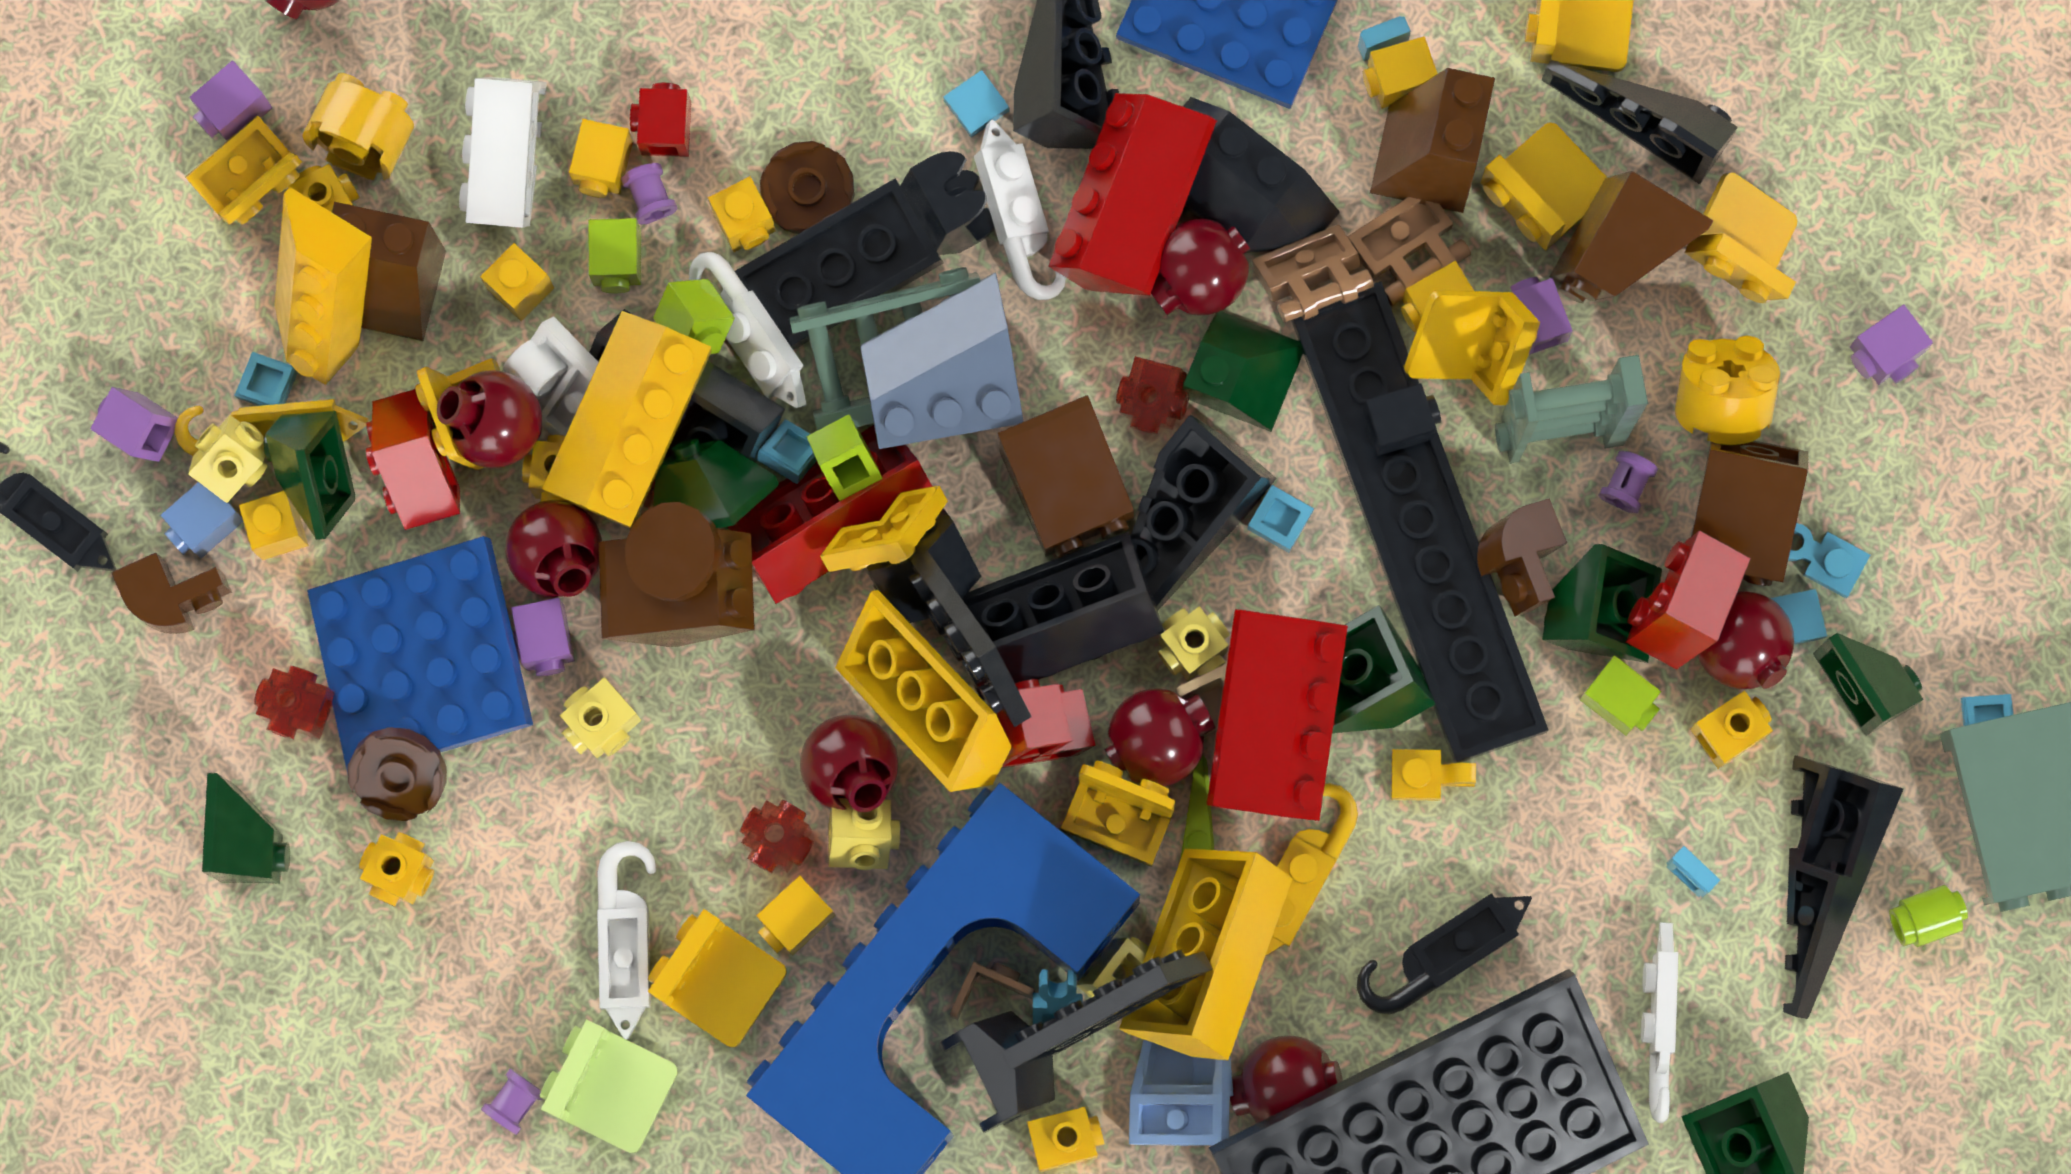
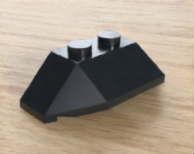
M1190 97L1183 107L1211 116L1217 120L1184 206L1200 219L1219 222L1225 230L1234 226L1250 247V250L1247 252L1274 251L1326 230L1340 213L1304 168L1230 111Z

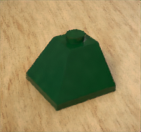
M1223 311L1217 312L1198 347L1183 384L1182 397L1272 432L1303 356L1302 347L1299 341Z
M336 411L281 415L265 433L264 452L266 458L272 462L277 481L315 539H326L355 502V491Z
M693 438L671 448L672 455L661 463L655 478L653 507L661 503L681 502L700 510L715 524L716 528L728 527L738 522L772 492L779 483L775 475L722 441L715 440L699 443L697 438Z
M1595 544L1552 589L1555 598L1548 601L1544 617L1542 640L1567 650L1608 657L1615 655L1620 659L1648 663L1649 655L1626 643L1633 626L1628 623V618L1636 602L1641 597L1647 599L1660 584L1662 568L1604 544Z
M1380 605L1345 624L1348 625L1332 733L1395 728L1436 704L1418 664Z
M1839 633L1829 637L1813 653L1865 736L1924 700L1919 693L1922 690V685L1916 673L1908 665L1902 667L1896 657Z
M207 773L202 872L221 883L280 884L281 872H288L290 866L289 843L282 842L283 835L236 785L218 773Z
M1789 1072L1681 1116L1706 1174H1804L1809 1117Z

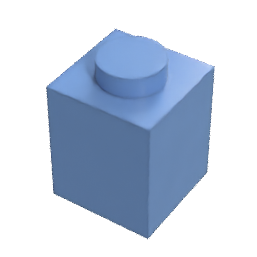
M199 482L160 515L171 527L164 534L183 555L191 549L200 558H203L243 522L242 516L229 502H224Z

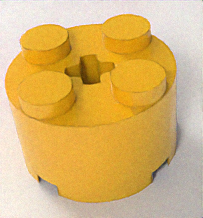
M338 73L335 81L327 84L302 134V138L311 150L314 151L318 144L328 151L325 160L333 166L369 180H374L377 173H382L383 180H387L390 178L414 129V123L405 112L408 106L407 101L399 95L390 91H382L379 94L364 87V84L356 77L346 73Z
M1741 336L1736 340L1695 339L1688 344L1681 366L1675 404V415L1678 422L1685 430L1692 434L1694 428L1708 433L1707 441L1717 444L1738 445L1761 437V431L1766 426L1769 429L1772 423L1780 380L1779 365L1764 350V343L1753 336Z

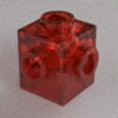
M1135 356L1129 377H1122L1116 395V403L1121 405L1119 412L1126 418L1132 419L1130 427L1158 435L1160 427L1173 430L1176 419L1183 420L1189 403V392L1183 391V384L1187 373L1179 367ZM1157 393L1155 400L1151 403H1148L1149 397L1152 394Z
M290 666L288 673L273 668L269 679L263 678L256 691L254 705L258 706L256 715L268 722L266 730L276 735L294 740L296 732L320 740L333 707L332 700L335 693L329 687L315 683L318 675L310 671ZM295 698L294 702L288 706L289 702Z
M783 799L778 806L766 800L761 810L753 807L740 829V833L745 835L741 843L746 850L750 851L747 860L771 874L776 867L788 873L793 864L801 866L814 844V841L809 838L813 831L809 824L804 822L807 814ZM773 825H779L784 829L783 838L778 842H771L766 838L767 831Z

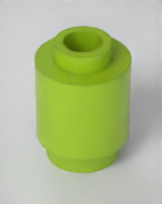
M1942 885L1900 900L1899 906L1889 910V916L1895 935L1901 945L1914 944L1916 947L1962 932L1963 920L1968 919V911L1961 894L1958 891L1951 892L1946 885Z

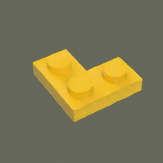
M940 485L902 492L880 521L841 528L820 557L829 572L848 568L852 571H857L870 564L887 561L891 564L903 562L914 554L915 546L925 532L935 525L936 517L948 500Z

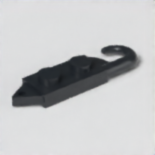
M0 442V453L8 454L10 447ZM24 472L16 473L0 483V513L77 572L81 568L106 571L116 570L105 540L108 533L32 475ZM107 558V562L101 565V559Z
M1491 893L1409 946L1402 958L1403 973L1408 984L1389 996L1382 997L1372 991L1369 979L1371 973L1377 968L1378 963L1376 960H1370L1362 967L1357 977V991L1361 1001L1369 1009L1379 1014H1394L1403 1011L1519 935L1517 928L1532 897H1494ZM1515 902H1522L1523 909L1518 910L1515 907Z

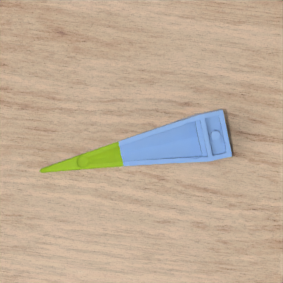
M1202 755L1193 773L1181 857L1184 848L1214 850L1211 806L1207 805L1209 791L1208 765L1204 755ZM1143 1040L1130 1092L1129 1144L1212 1146L1228 1138L1230 1096H1233L1231 1057H1229V1060L1191 1057Z

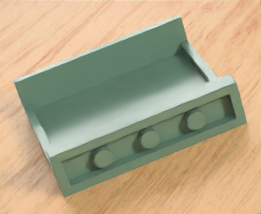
M2071 702L1957 727L1940 733L1944 753L1952 752L1988 897L1982 898L1984 905L1998 903L2000 912L2030 906L2028 896L2046 892L2048 901L2070 897Z

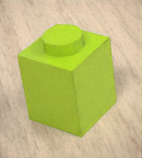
M588 219L589 277L593 286H601V291L605 293L621 294L629 292L630 285H641V228L637 219Z
M700 279L668 282L653 319L660 325L711 346V354L720 352L735 317L710 280Z
M850 414L806 436L822 472L839 501L883 479L867 444Z
M1614 655L1583 694L1580 701L1627 736L1634 726L1643 731L1658 713L1660 708L1653 702L1661 691Z

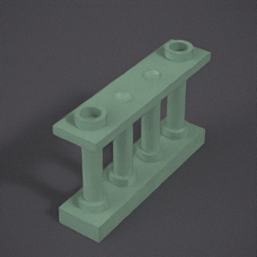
M966 267L955 268L939 273L940 281L831 308H827L825 302L813 303L798 308L799 316L790 318L792 332L808 331L825 399L820 402L822 408L813 410L817 431L850 414L857 427L874 423L869 397L850 401L849 395H843L826 325L855 319L860 343L863 344L878 336L874 313L902 307L905 321L911 317L914 318L923 313L920 302L944 296L950 297L956 293L959 294L981 282L978 273L968 274Z
M1639 355L1618 358L1611 374H1608L1607 380L1533 391L1530 372L1520 373L1513 390H1509V400L1501 416L1502 423L1495 424V436L1499 452L1507 451L1509 463H1518L1530 442L1592 432L1595 437L1602 436L1604 448L1624 446L1648 404Z

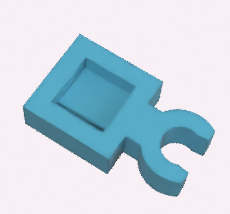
M1796 523L1794 534H1797L1802 539V547L1799 550H1790L1788 561L1804 560L1808 562L1809 565L1803 576L1847 598L1866 565L1870 554L1829 532L1824 535L1821 543L1813 540L1812 533L1807 527Z
M1048 969L1041 970L1039 974V993H1033V1025L1038 1022L1044 1024L1055 1018L1053 1013L1079 1000L1083 1002V994L1076 993L1077 975L1072 970H1068L1067 980L1062 983L1050 981Z

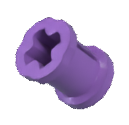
M659 163L635 167L621 177L623 186L629 188L638 209L635 217L641 225L670 216L677 210L675 200L668 198L660 178L663 174V169Z
M1619 451L1616 456L1618 466L1608 487H1602L1598 496L1603 501L1628 513L1637 514L1641 507L1638 500L1649 477H1655L1658 468L1654 463L1642 456L1628 451Z
M509 1069L506 1073L508 1080L492 1103H485L481 1110L517 1135L521 1130L519 1123L536 1100L543 1099L540 1098L541 1090L512 1069Z

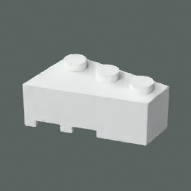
M485 77L475 78L474 87H468L465 110L467 116H472L471 135H465L462 159L464 164H469L468 183H462L459 196L460 211L466 212V223L521 228L530 226L537 166L534 165L536 137H541L542 122H537L539 94L546 95L547 82Z

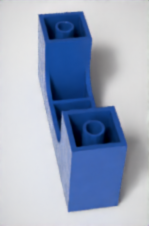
M1000 782L993 791L985 787L977 795L968 808L970 819L961 830L953 826L947 832L936 848L940 852L938 854L939 858L930 869L924 864L919 867L905 886L909 895L901 905L897 907L891 903L883 911L874 924L878 933L867 946L859 942L842 963L846 970L845 974L836 985L828 981L819 990L810 1003L815 1011L804 1024L796 1020L789 1027L778 1043L784 1048L772 1064L766 1059L762 1061L746 1082L752 1087L746 1095L749 1099L841 1174H924L954 1137L947 1127L889 1080L883 1065L882 1050L884 1039L890 1026L961 939L983 928L997 927L1014 931L1066 972L1072 970L1077 975V981H1079L1140 904V894Z

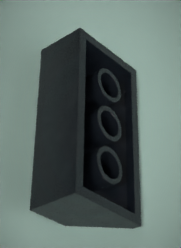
M621 312L596 334L589 353L598 362ZM707 361L663 461L672 455L671 448L682 441L697 438L699 443L720 440L757 463L758 451L776 431L785 408Z
M1129 532L969 591L962 598L996 646L1014 683L1053 676L1060 671L1089 660L1098 659L1105 654L1143 642L1150 637L1164 632L1154 598ZM985 684L979 686L978 688L975 687L979 697L982 700H985L984 696L980 691V688L985 686Z

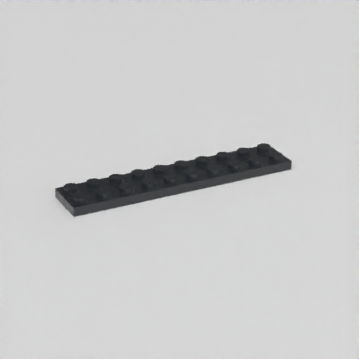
M1382 282L1374 283V287L1358 293V299L1343 304L1340 300L1318 309V315L1303 320L1302 317L1291 320L1416 661L1436 703L1433 707L1454 763H1461L1547 733L1549 729L1491 574L1484 576L1480 574L1477 560L1479 542L1437 430L1432 440L1377 456L1363 413L1365 401L1419 384L1418 379L1411 378L1404 370L1408 352Z

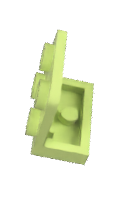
M586 1019L582 1028L575 1026L564 1044L562 1053L568 1055L560 1072L552 1071L543 1085L540 1098L544 1099L545 1102L541 1110L626 1152L636 1153L641 1149L678 1075V1068L673 1062Z

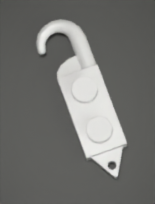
M992 119L986 124L981 148L974 155V160L983 190L987 196V203L999 244L1004 245L1013 278L1019 289L1034 299L1049 300L1058 296L1063 290L1066 277L1055 271L1056 277L1054 282L1047 286L1039 284L1033 278L1027 257L1034 255L1044 247L1047 242L1049 229L1023 143L1016 144Z
M714 252L699 254L690 266L689 280H700L703 270L708 268L723 287L720 296L735 317L726 339L767 398L775 396L796 408L806 406L800 370L804 365L753 291L748 292L729 262L721 255Z
M632 841L616 843L607 849L600 859L597 871L599 1006L601 1010L607 1011L622 1037L626 1040L631 1036L645 1008H651V994L647 992L650 988V981L648 980L650 974L649 913L646 902L638 894L617 890V865L623 857L636 856L645 863L649 874L656 872L655 858L649 849L640 843ZM629 1021L630 1027L623 1030L622 1023Z
M1660 922L1657 953L1653 955L1652 963H1645L1643 968V992L1651 993V1013L1643 1012L1641 1020V1041L1650 1043V1112L1652 1118L1658 1123H1664L1669 1116L1670 1055L1675 1053L1679 953L1674 952L1673 923Z

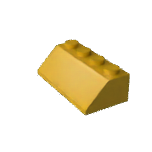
M289 187L284 192L274 305L286 361L301 375L313 377L326 385L354 354L360 343L372 237Z
M622 311L542 490L631 529L712 352L711 346L666 326Z
M879 590L871 591L835 668L949 792L993 785L1012 748L996 713Z
M1184 848L1143 963L1159 956L1163 958L1182 949L1185 956L1204 951L1213 969L1124 1017L1119 1029L1127 1034L1191 1057L1229 1060L1293 878L1257 852Z

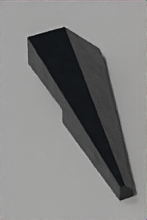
M1795 755L1792 769L1804 772L1803 799L1791 800V814L1802 817V827L1798 847L1789 848L1787 924L1797 926L1798 934L1797 954L1785 955V969L1796 972V987L1792 1003H1784L1783 1012L1794 1017L1808 1019L1904 788Z

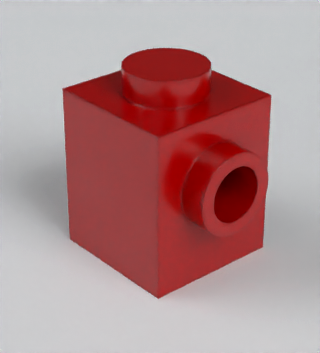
M667 82L655 83L652 85V88H640L639 104L632 103L630 108L631 132H637V145L641 155L689 157L691 99L688 90L681 89L677 84Z

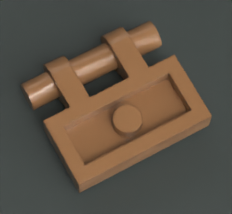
M1407 197L1347 236L1357 250L1361 264L1369 271L1373 280L1388 270L1394 276L1396 281L1384 288L1391 306L1403 299L1406 288L1455 260L1459 263L1471 255V251L1464 240L1460 239L1447 247L1440 238V236L1452 229L1453 222L1438 203L1426 201V205L1419 204L1420 199ZM1425 247L1431 259L1411 270L1405 259Z
M1339 224L1252 259L1254 273L1272 302L1290 295L1293 298L1278 305V310L1284 323L1298 317H1302L1303 320L1318 315V309L1340 300L1343 304L1358 299V293L1374 287L1372 277L1367 269L1353 275L1349 274V271L1361 267L1357 250ZM1329 279L1332 281L1331 284L1316 290H1309L1310 287Z

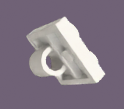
M553 316L540 324L531 340L521 345L511 354L503 366V371L517 376L533 390L541 407L542 425L551 435L566 436L599 362Z

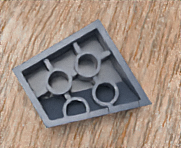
M996 272L959 294L956 293L941 301L940 304L914 318L911 317L860 345L879 449L1012 426L1024 422L1008 326Z

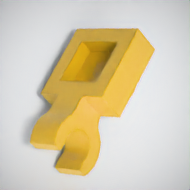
M1392 749L1391 800L1440 801L1441 786L1475 787L1476 763L1441 764V750Z

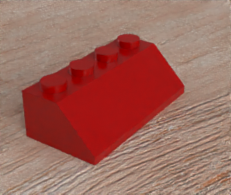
M1115 93L1113 101L1107 109L1106 119L1096 145L1089 155V163L1080 186L1073 196L1072 206L1062 232L1056 240L1055 250L1048 267L1089 291L1150 296L1161 268L1164 247L1170 235L1176 229L1217 120L1211 116L1148 94Z
M873 425L860 434L867 444L883 479L839 501L816 461L798 484L786 478L733 526L727 527L728 530L751 533L752 569L775 604L799 594L805 586L829 572L820 555L841 528L880 521L900 493L933 487L918 459L906 444L879 449Z
M1235 609L1207 798L1208 806L1320 821L1348 625Z

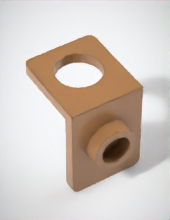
M973 962L951 1009L950 1016L956 1020L959 1019L978 976L1031 1000L1035 990L1019 983L1018 980L1021 974L1009 967L994 962L991 969H988Z

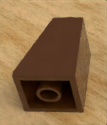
M1446 68L1390 104L1370 193L1399 200L1411 197L1420 199L1419 204L1426 205V201L1440 204L1445 210L1464 213L1479 158L1495 78Z
M1633 171L1607 177L1549 277L1561 284L1558 288L1560 293L1578 303L1583 304L1585 299L1596 301L1615 297L1706 232L1712 225L1713 220Z
M334 202L333 214L372 237L361 328L424 341L446 255V250L429 221Z
M1088 395L997 433L1000 455L1045 557L1056 553L1059 558L1083 549L1084 544L1082 541L1100 534L1102 539L1106 540L1120 535L1129 529L1127 522L1134 519V508Z
M1755 440L1738 445H1723L1710 442L1691 537L1698 531H1701L1749 557L1750 561L1743 576L1744 581L1760 586H1771L1772 581L1783 583L1808 473V451Z
M716 528L721 539V562L717 572L712 573L711 578L706 582L709 584L701 593L684 601L666 602L642 592L630 579L624 563L625 541L627 538L599 542L602 639L664 647H680L755 630L751 533Z

